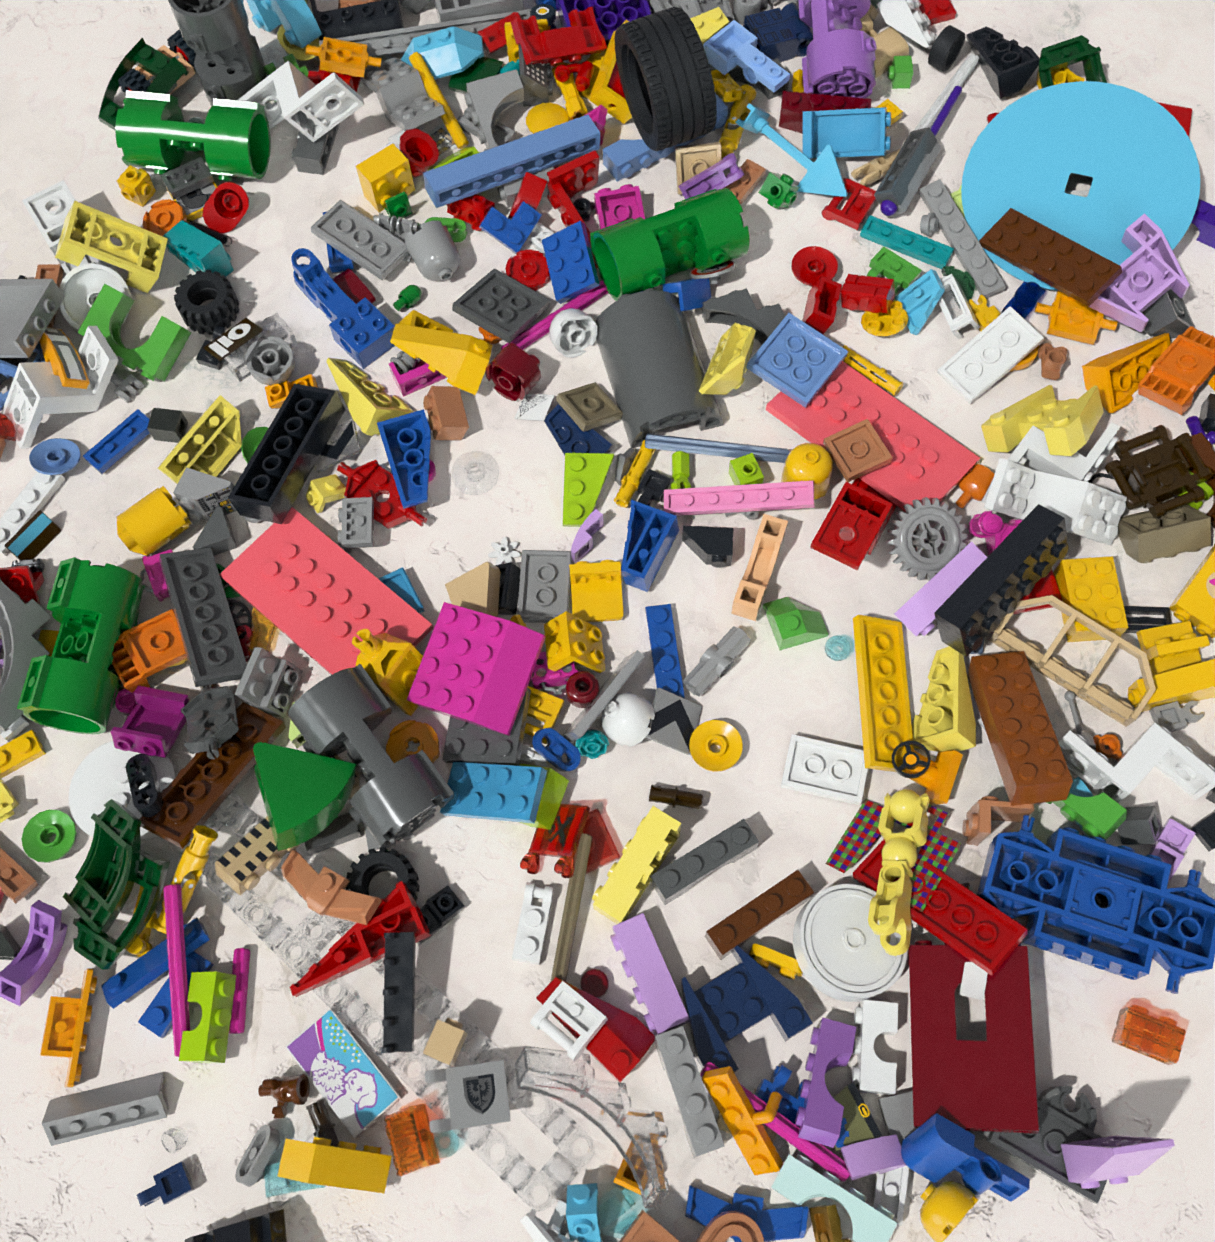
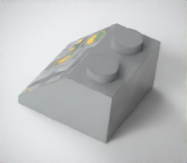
M186 467L173 493L178 499L179 504L187 512L189 518L195 521H200L201 519L208 521L217 506L221 507L226 515L237 511L228 499L234 488L231 481Z

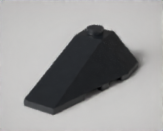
M987 26L966 34L974 54L979 56L978 62L987 80L1000 99L1021 91L1039 66L1040 58L1032 48L1018 46V41L1014 39L1008 41L1004 39L1003 34Z

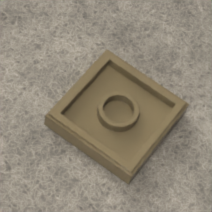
M596 382L557 394L556 401L583 432L622 418V411Z

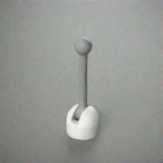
M1067 691L1064 697L1069 701L1077 730L1076 734L1081 735L1087 741V745L1094 750L1096 745L1093 737L1088 732H1083L1074 702L1075 693Z

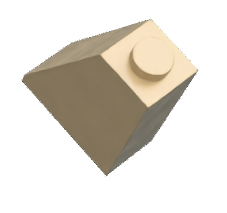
M487 561L445 584L453 605L498 617L500 570L497 566Z

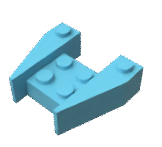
M247 0L253 14L252 20L254 24L268 32L282 24L286 31L284 33L285 37L292 45L304 48L322 35L314 15L305 0Z

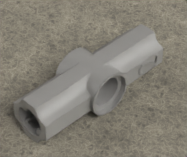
M733 626L716 645H711L700 658V663L686 676L683 684L692 694L700 697L717 678L723 677L734 663V659L746 648L751 639L741 628Z

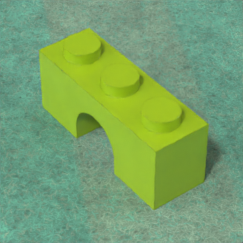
M217 971L191 972L187 1001L200 1004L202 1018L194 1030L183 1031L179 1061L225 1063L236 975Z

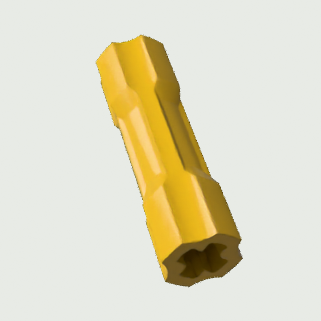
M563 61V63L560 64V65H565V66H566V65H569V63H565V62ZM557 66L552 68L556 84L561 89L570 121L586 115L588 111L578 93L573 73H571L567 81L559 82L554 74Z

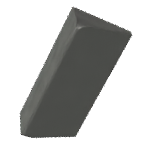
M346 813L336 817L328 827L304 843L306 851L312 855L362 837L359 825L350 813Z

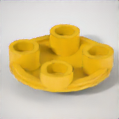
M554 103L536 105L526 116V126L533 134L569 121L566 110Z
M893 301L888 314L865 311L862 315L861 324L863 329L869 334L890 336L903 330L908 323L909 317L906 310L903 309V304L900 301Z

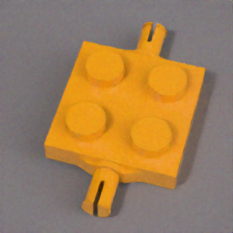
M324 37L320 47L306 45V54L319 56L320 70L329 73L334 72L347 74L351 77L364 78L367 65L381 68L382 58L368 56L366 44Z
M1059 290L1051 306L1037 302L1034 311L1048 315L1049 324L1046 334L1092 345L1096 341L1100 328L1115 331L1118 321L1104 319L1102 313L1087 307Z

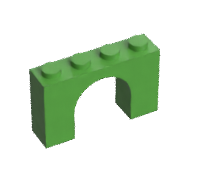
M104 283L77 333L84 336L88 326H98L117 357L119 356L124 359L122 364L133 370L136 367L142 369L141 375L152 381L155 378L165 381L191 332L161 316L146 343L134 349H127L121 340L120 332L122 323L135 300Z

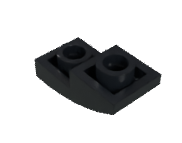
M448 885L426 900L425 905L420 910L431 936L452 920L465 906ZM428 937V938H426V939H423V940L417 942V944H418V945H421L423 942H425V941H426L427 939H429L430 937Z

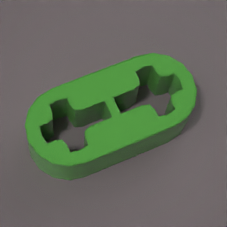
M431 217L424 222L441 221L442 225L447 226L454 242H461L467 237L466 224L461 219Z

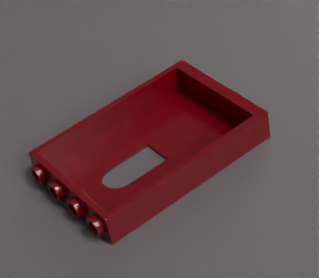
M915 941V945H909L914 1127L916 1129L937 1113L967 1131L1038 1134L1039 1124L1028 946H1021L1020 943L993 976L987 975L984 993L987 1041L956 1040L955 990L962 983L965 962L971 961L946 943L944 945H933L932 941Z

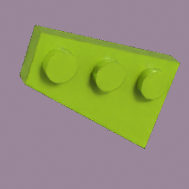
M565 453L563 527H581L587 517L594 511L602 486L607 478L608 470L613 462L614 454Z

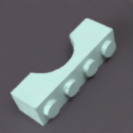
M790 1154L788 1155L771 1186L774 1191L799 1207L806 1201L816 1197L833 1199L840 1203L851 1217L853 1242L890 1241L897 1227V1222L892 1220L895 1216L892 1212L880 1205L876 1209L865 1203L867 1199L865 1195L852 1187L849 1192L838 1186L840 1180L825 1170L822 1175L812 1169L814 1163L802 1155L798 1154L796 1158Z

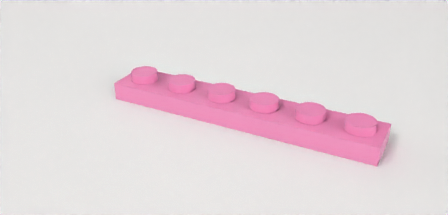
M813 481L664 490V511L676 516L815 508Z

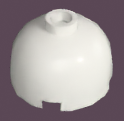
M580 309L561 311L554 317L549 328L550 340L556 350L563 356L571 358L583 355L586 352L583 349L587 348L589 344L592 346L598 334L597 325L592 317Z
M631 692L617 694L602 712V727L607 736L619 745L635 746L642 742L649 734L651 728L648 725L650 719L654 720V708L650 701L642 696Z

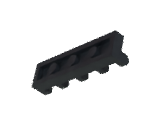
M416 932L384 933L385 959H383L385 967L382 1053L413 1052Z

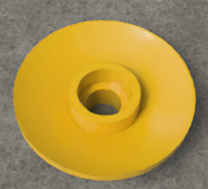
M710 720L700 724L693 731L689 742V749L693 760L703 769L712 772H721L733 767L738 762L743 748L739 732L731 724L721 720ZM712 745H718L720 747V751L713 752L710 747Z

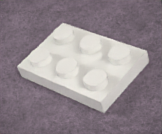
M792 734L781 787L861 805L868 770L865 768L864 751Z

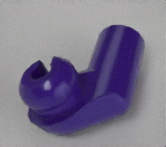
M1191 416L1186 420L1192 436L1202 432L1211 445L1215 444V432L1210 431L1205 434L1197 416Z

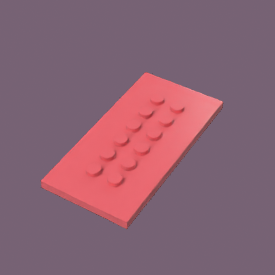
M843 361L806 408L781 391L766 406V411L807 441L824 448V438L868 419L893 458L891 463L859 477V479L905 512L906 510L903 506L909 504L914 508L912 501L915 499L919 500L922 504L924 497H927L930 503H932L933 498H938L940 503L980 460V457Z
M293 507L289 510L282 524L273 523L219 574L222 580L330 675L355 667L357 656L361 651L352 644V638L355 636L362 642L363 640L356 634L361 629H368L373 636L387 633L416 647L434 628L427 619Z

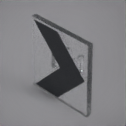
M353 419L335 428L315 464L318 474L360 453L356 425Z

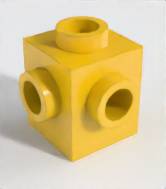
M129 165L117 180L121 194L125 199L142 207L145 206L156 192L150 175L141 168L137 169Z

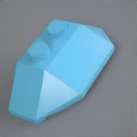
M452 26L413 38L401 61L413 67L409 56L414 52L420 53L436 80L463 72L474 64L478 58L483 57V39L480 35Z

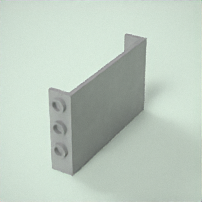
M0 279V358H29L65 297L53 279Z

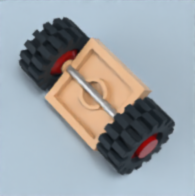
M180 29L167 39V44L170 48L162 45L158 49L159 52L171 59L175 56L188 71L187 76L182 75L176 82L177 86L170 95L196 74L194 64L196 53L194 49L187 46ZM137 66L135 69L133 68L124 74L118 82L126 96V91L146 92L155 76Z

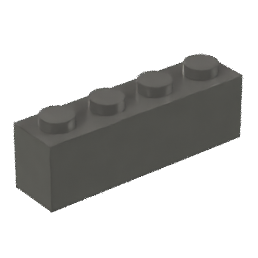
M331 99L327 103H335L337 100ZM339 124L315 142H312L299 131L297 146L292 151V160L295 162L298 172L324 175Z

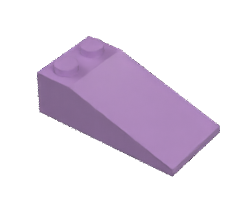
M1119 1135L1061 1144L1068 1180L1072 1183L1081 1184L1082 1189L1100 1187L1099 1181L1109 1180L1110 1184L1129 1182L1128 1176L1139 1175L1175 1146L1173 1139Z

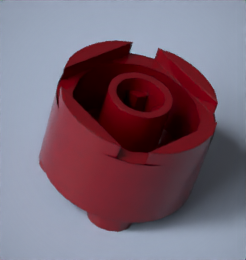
M509 343L486 367V378L488 381L492 379L495 383L494 389L504 398L511 401H516L520 398L521 401L541 378V372L538 367L540 361L535 355H529L516 344Z

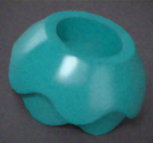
M588 729L581 738L576 740L575 747L579 750L581 756L596 759L606 753L609 741L601 731Z

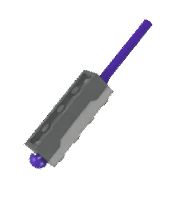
M960 86L954 87L931 128L914 130L908 135L874 194L884 215L901 214L908 209L910 202L942 148L935 137L962 92Z

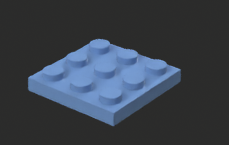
M788 313L750 359L746 368L806 408L846 358L848 351L791 313Z

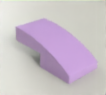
M597 509L587 517L575 536L571 548V556L574 563H577L593 548L592 536L604 526L603 514Z
M1171 818L1166 821L1156 843L1149 852V855L1158 856L1163 859L1162 862L1172 865L1169 880H1171L1184 858L1185 850L1196 834Z
M897 1135L878 1137L841 1147V1153L851 1180L877 1172L882 1174L907 1166L901 1156L902 1147Z

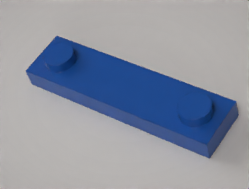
M197 917L184 925L186 957L210 940L203 923ZM167 939L101 985L105 999L113 1009L169 969Z

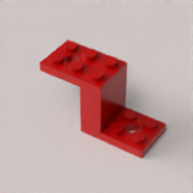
M859 478L854 479L852 484L845 482L814 537L810 548L858 571L866 554H872L897 506Z

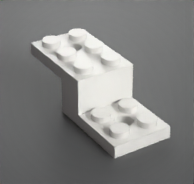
M64 180L22 200L54 255L57 251L65 218L74 201H76ZM59 206L56 210L49 211L52 207ZM85 255L79 265H104L113 269L121 276L115 265L89 255ZM57 259L66 275L72 269L78 267Z

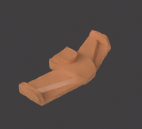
M296 850L291 851L281 867L283 877L307 902L308 908L321 916L328 915L367 925L382 902L379 897L344 890L350 882L349 880L325 866L318 874Z

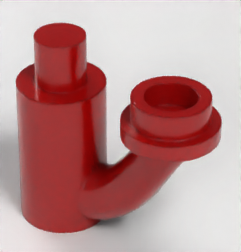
M584 61L581 64L572 63L566 66L558 65L554 74L559 82H565L570 78L571 73H578L575 84L577 90L583 92L590 86L595 67L589 61Z

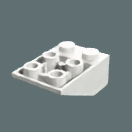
M882 0L877 4L886 24L931 50L938 36L935 32H931L929 28L931 22L925 13L922 14L919 8L921 5L920 0Z

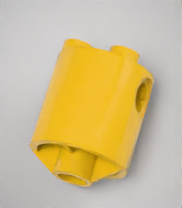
M164 486L156 488L116 516L117 535L130 551L149 557L187 530L189 525L192 524L181 506H176L177 504L172 499L173 497Z

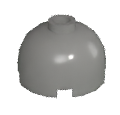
M269 336L266 340H256L248 348L245 356L248 370L254 379L261 384L270 386L281 384L291 377L295 369L294 353L286 341L278 337Z

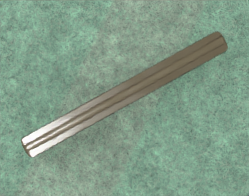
M579 833L577 837L550 982L555 977L565 982L567 980L592 836L589 834Z

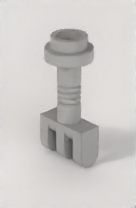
M113 372L110 381L118 386L114 390L115 394L127 403L131 398L125 392L127 391L135 396L137 391L132 385L139 389L144 386L131 374L124 380Z

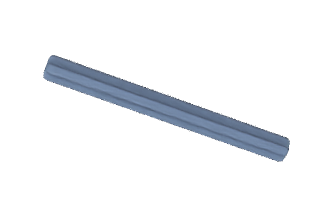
M647 434L645 438V447L648 449L683 451L686 453L733 458L753 453L756 460L785 463L790 453L789 449L665 435Z

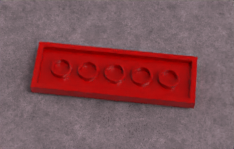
M884 839L853 872L855 880L877 892L879 874L883 867L881 851L886 843ZM924 861L923 865L942 879L937 888L926 896L927 905L923 912L910 906L911 919L993 976L1025 938L1027 928L927 861ZM920 875L915 877L922 880L923 887L917 892H912L913 895L922 893L926 888V882Z

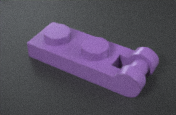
M728 154L718 163L680 184L678 187L684 198L688 199L713 189H723L740 179L744 172L741 167H738L735 154ZM729 168L730 173L725 176L723 170Z

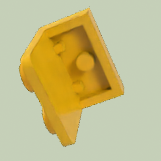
M603 560L600 563L579 561L575 564H569L572 614L586 622L622 620L624 614L620 561Z
M567 611L544 624L548 669L557 671L575 661L598 673L605 671L602 633L598 627Z

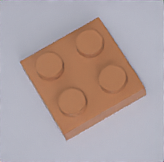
M868 419L824 438L823 441L825 448L847 482L892 462L893 457Z

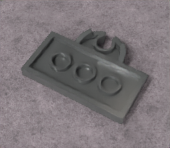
M1053 1086L1043 1091L1037 1099L1038 1134L989 1133L986 1141L1092 1203L1098 1204L1107 1180L1099 1181L1100 1187L1082 1189L1079 1183L1069 1182L1061 1148L1063 1143L1102 1138L1094 1133L1097 1122L1096 1108H1093L1084 1093L1076 1095L1075 1108L1070 1112L1065 1108L1064 1099L1068 1094L1072 1093L1073 1087Z

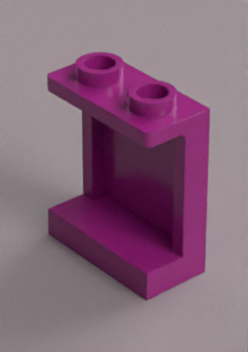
M138 686L134 692L135 707L121 728L113 727L111 730L114 747L123 751L166 758L186 723V717L181 712V708L185 707L189 702L188 695Z

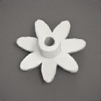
M506 537L502 538L501 545L492 542L491 546L496 551L490 552L488 557L497 558L496 565L502 564L503 561L512 563L511 557H520V553L514 551L518 543L512 542L508 545Z

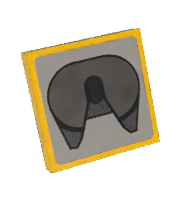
M213 181L177 199H173V201L186 211L187 220H195L203 216V207L217 188V185Z

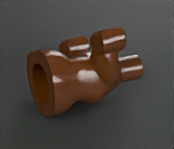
M305 1074L293 1077L274 1076L271 1079L263 1080L262 1085L259 1086L258 1093L260 1097L272 1096L276 1099L277 1106L272 1109V1114L275 1115L273 1118H285L288 1102H293L297 1105L306 1103L310 1090L309 1080Z

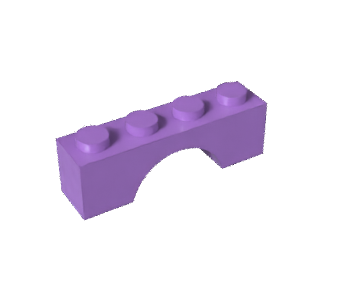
M822 1017L819 1027H813L810 1044L814 1045L813 1053H808L805 1070L810 1071L808 1080H803L800 1097L805 1098L804 1107L799 1106L795 1125L800 1126L798 1138L834 1148L840 1136L844 1107L828 1092L825 1084V1074L833 1068L847 1066L853 1053L856 1033L855 1026Z

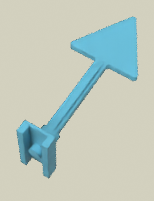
M750 103L746 106L751 112L744 121L737 119L736 123L740 127L756 134L758 132L765 134L807 169L806 175L798 184L799 189L797 192L839 197L848 196L831 145H827L817 160L813 162L769 126L767 121L770 117L769 113Z

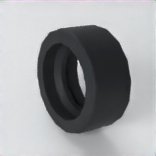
M951 25L946 26L931 48L928 64L942 72L948 70L963 47L965 33Z

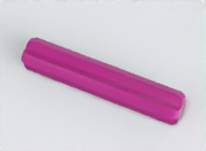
M237 948L233 954L232 974L236 975L229 1028V1033L241 1034L245 1029L250 950L247 948Z

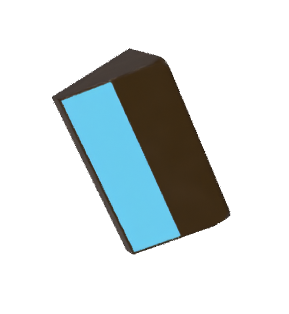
M39 510L5 544V547L19 560L35 559L61 532V529L46 514Z

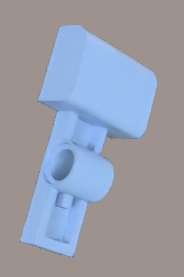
M735 20L703 44L708 63L723 75H726L738 65L743 69L744 77L749 83L756 84L759 81L772 92H776L790 79V73L757 49L758 37Z

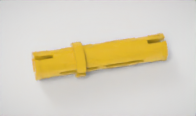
M846 345L842 347L848 351L843 362L872 380L877 386L879 385L892 393V395L896 396L900 392L904 383L889 375L885 368L882 367L880 369ZM853 359L857 360L858 362L866 366L867 369L853 361ZM873 372L887 380V383L883 381L881 378L874 375Z
M645 440L642 442L627 475L623 476L621 480L622 485L614 498V502L620 507L627 508L629 506L631 498L635 491L638 490L641 478L656 449L646 448Z

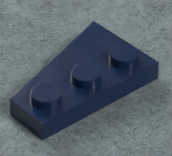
M559 403L545 417L544 422L564 456L565 453L609 454L614 449L613 445L594 429L583 432Z

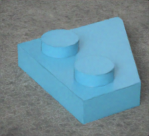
M933 269L929 270L895 297L896 301H900L903 304V309L908 314L907 326L913 335L919 334L945 291L937 271Z

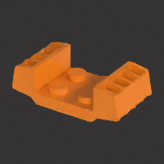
M1190 326L1182 335L1179 334L1152 364L1148 373L1138 384V394L1183 415L1190 408L1196 390L1215 371V337L1204 333V331L1197 330L1193 326Z
M173 609L124 631L115 643L112 652V665L124 688L131 693L135 692L138 686L150 687L146 679L147 677L187 658Z

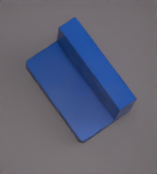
M709 278L688 279L662 284L663 291L669 293L678 292L681 311L702 308L703 302L711 298Z

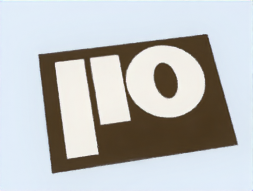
M245 318L203 347V349L221 361L262 332L263 329L248 318Z

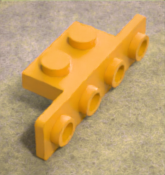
M89 968L84 971L80 999L51 996L49 1000L40 1056L69 1058L65 1088H72L74 1082H79L81 1077L82 1064L77 1063L79 1052L85 1051L87 1034H83L84 1022L89 1023L92 1013V1005H87L89 993L94 994L97 983V976H92L93 969Z

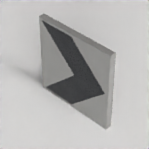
M657 688L653 701L655 716L654 720L650 719L648 727L651 729L645 738L686 755H691L689 742L693 731L697 728L702 706L664 689Z

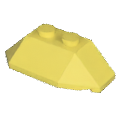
M735 322L720 337L700 386V393L726 395L733 388L736 390L742 385L745 380L743 375L748 370L746 367L752 354L755 329Z
M219 395L157 469L176 484H178L186 467L217 477L242 446L239 420L240 411Z

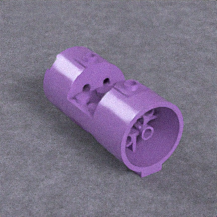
M799 0V17L809 27L813 28V40L807 47L806 57L802 58L804 93L867 98L872 94V88L876 86L874 61L876 60L875 50L877 45L873 37H870L863 30L860 31L862 29L860 19L868 12L870 0Z

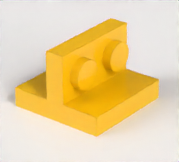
M1190 621L1136 632L1140 648L1147 655L1152 676L1201 663L1199 650L1210 646L1207 635L1196 636Z

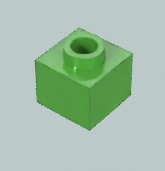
M911 56L893 57L892 66H888L887 72L888 80H891L892 89L910 88L913 76Z

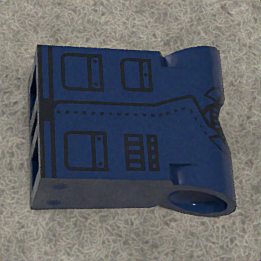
M791 2L782 9L776 8L744 17L743 27L758 37L757 49L771 60L778 58L781 63L793 59L796 55L800 57L806 56L807 47L813 40V31L800 19L799 8L795 3Z

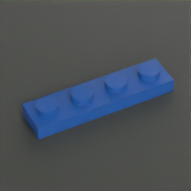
M671 604L645 607L656 689H664L685 699Z

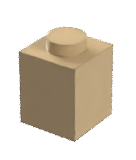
M448 1017L446 1022L437 1020L423 1054L454 1067L467 1037V1033L461 1030L463 1024Z

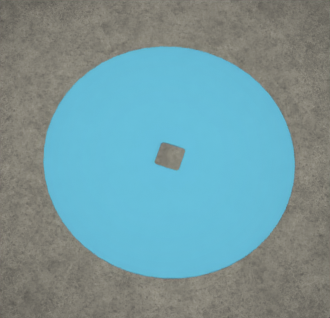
M1096 81L1068 82L1034 91L1018 99L988 123L976 139L966 160L961 187L962 206L966 222L978 241L1012 208L1120 265L1133 254L1121 242L1124 232L1143 214H1146L1162 230L1172 250L1177 246L1190 226L1197 209L1200 195V169L1196 152L1184 128L1172 114L1153 99L1127 87ZM1071 173L1093 178L1087 197L1065 193ZM983 248L987 256L1010 275L1031 285L1058 291Z

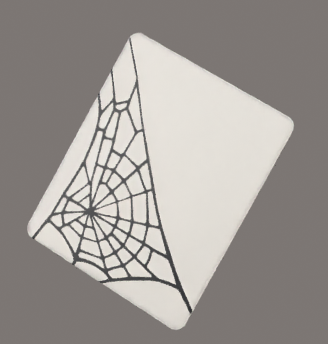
M527 394L521 401L515 419L544 421L554 395Z

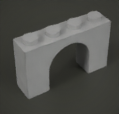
M681 1026L656 1035L654 1043L663 1069L666 1070L693 1158L724 1147L725 1145L684 1027Z

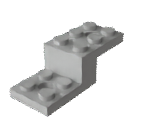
M390 58L384 62L385 65L381 66V68H368L365 70L364 78L361 77L363 84L376 92L385 117L404 131L416 128L445 114L443 106L427 95L419 71L400 59Z

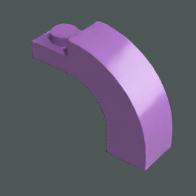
M40 900L31 905L29 932L26 941L14 960L0 972L1 998L21 1006L45 980L59 956L66 937L68 925L61 922V910Z

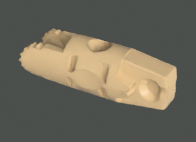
M900 149L888 154L886 153L885 156H879L852 171L851 176L857 179L866 175L860 182L864 186H868L885 177Z

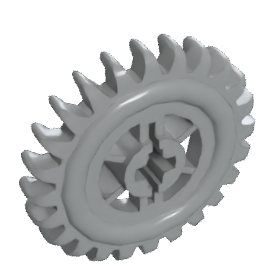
M924 497L922 504L917 499L912 501L914 508L909 504H905L903 507L906 513L902 511L896 512L900 521H890L896 527V530L887 531V533L894 536V539L888 540L886 543L895 545V548L888 553L898 554L893 563L903 562L899 569L900 571H906L910 568L908 577H913L918 573V580H923L927 575V580L930 581L935 574L961 552V549L967 546V544L963 543V540L968 538V534L962 533L967 526L966 524H959L962 520V515L954 516L956 512L955 507L947 510V501L942 502L940 505L938 498H933L932 503H930V500ZM928 520L936 522L938 525L931 528ZM917 525H918V526H919V529L916 530V531L913 533V531L915 530V528H916ZM940 528L944 531L945 541L942 540L939 532ZM942 543L944 547L939 553L937 548ZM927 551L929 558L922 557L920 552Z

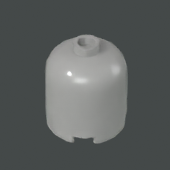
M439 220L421 224V230L417 231L414 235L411 231L405 239L407 250L424 278L431 281L450 279L459 267L460 255L447 226L442 225Z

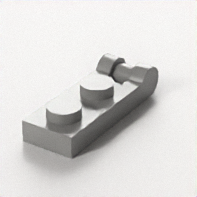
M468 107L464 111V115L457 118V121L463 131L466 130L478 137L477 131L479 127L478 125L474 126L471 117L473 110L472 107ZM497 121L493 130V138L496 144L500 146L514 141L516 132Z

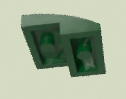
M484 56L478 58L474 64L463 72L453 74L448 88L451 91L465 94L467 93L466 83L500 74V70L504 67L505 63Z

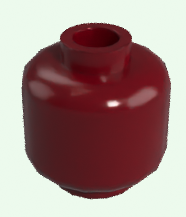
M587 671L574 673L566 682L567 699L577 708H586L600 691L598 679Z

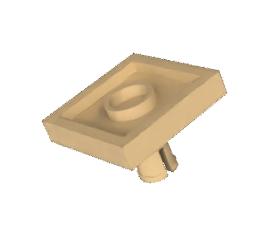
M720 142L675 147L678 194H682L678 187L680 184L721 161Z

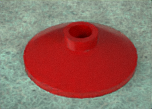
M810 246L799 250L794 255L791 269L797 280L803 284L813 286L820 276L833 280L838 270V263L835 256L829 250L818 246Z

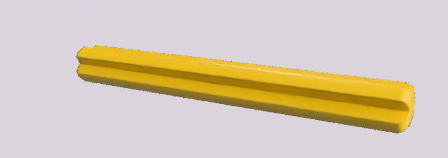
M414 52L409 56V60L413 68L419 71L429 97L443 106L445 114L440 117L453 141L459 149L467 147L469 141L422 55Z

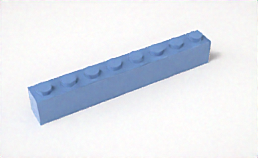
M589 115L575 118L574 120L424 172L425 190L435 207L439 208L522 178L526 172L533 174L583 156L594 150L597 151L600 149V131Z

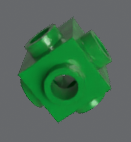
M770 172L758 193L768 199L767 203L770 206L779 209V207H789L794 203L799 187L793 183L794 179L789 175Z

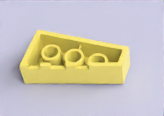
M652 806L647 816L640 822L633 839H630L625 845L619 862H615L607 874L609 878L604 887L600 885L592 897V900H594V910L616 924L626 921L649 885L651 875L658 871L678 840L681 830V823Z

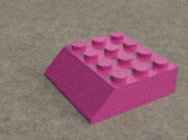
M444 602L407 701L422 708L509 736L546 636L512 621Z

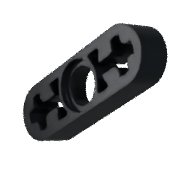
M137 754L126 763L134 807L141 816L152 817L162 809L163 799L154 764L146 754ZM150 781L147 786H145L142 789H139V787L143 783Z

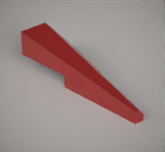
M403 881L398 882L395 885L396 888L384 899H381L382 902L367 925L356 923L318 963H314L297 983L290 986L292 996L298 997L384 958V933L416 932V943L431 936L420 908Z

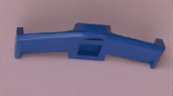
M689 1185L685 1217L707 1226L712 1218L722 1212L738 1211L750 1217L758 1225L764 1241L804 1238L806 1233L808 1206L763 1210L764 1198L733 1193L732 1204ZM738 1236L730 1237L734 1242H742Z

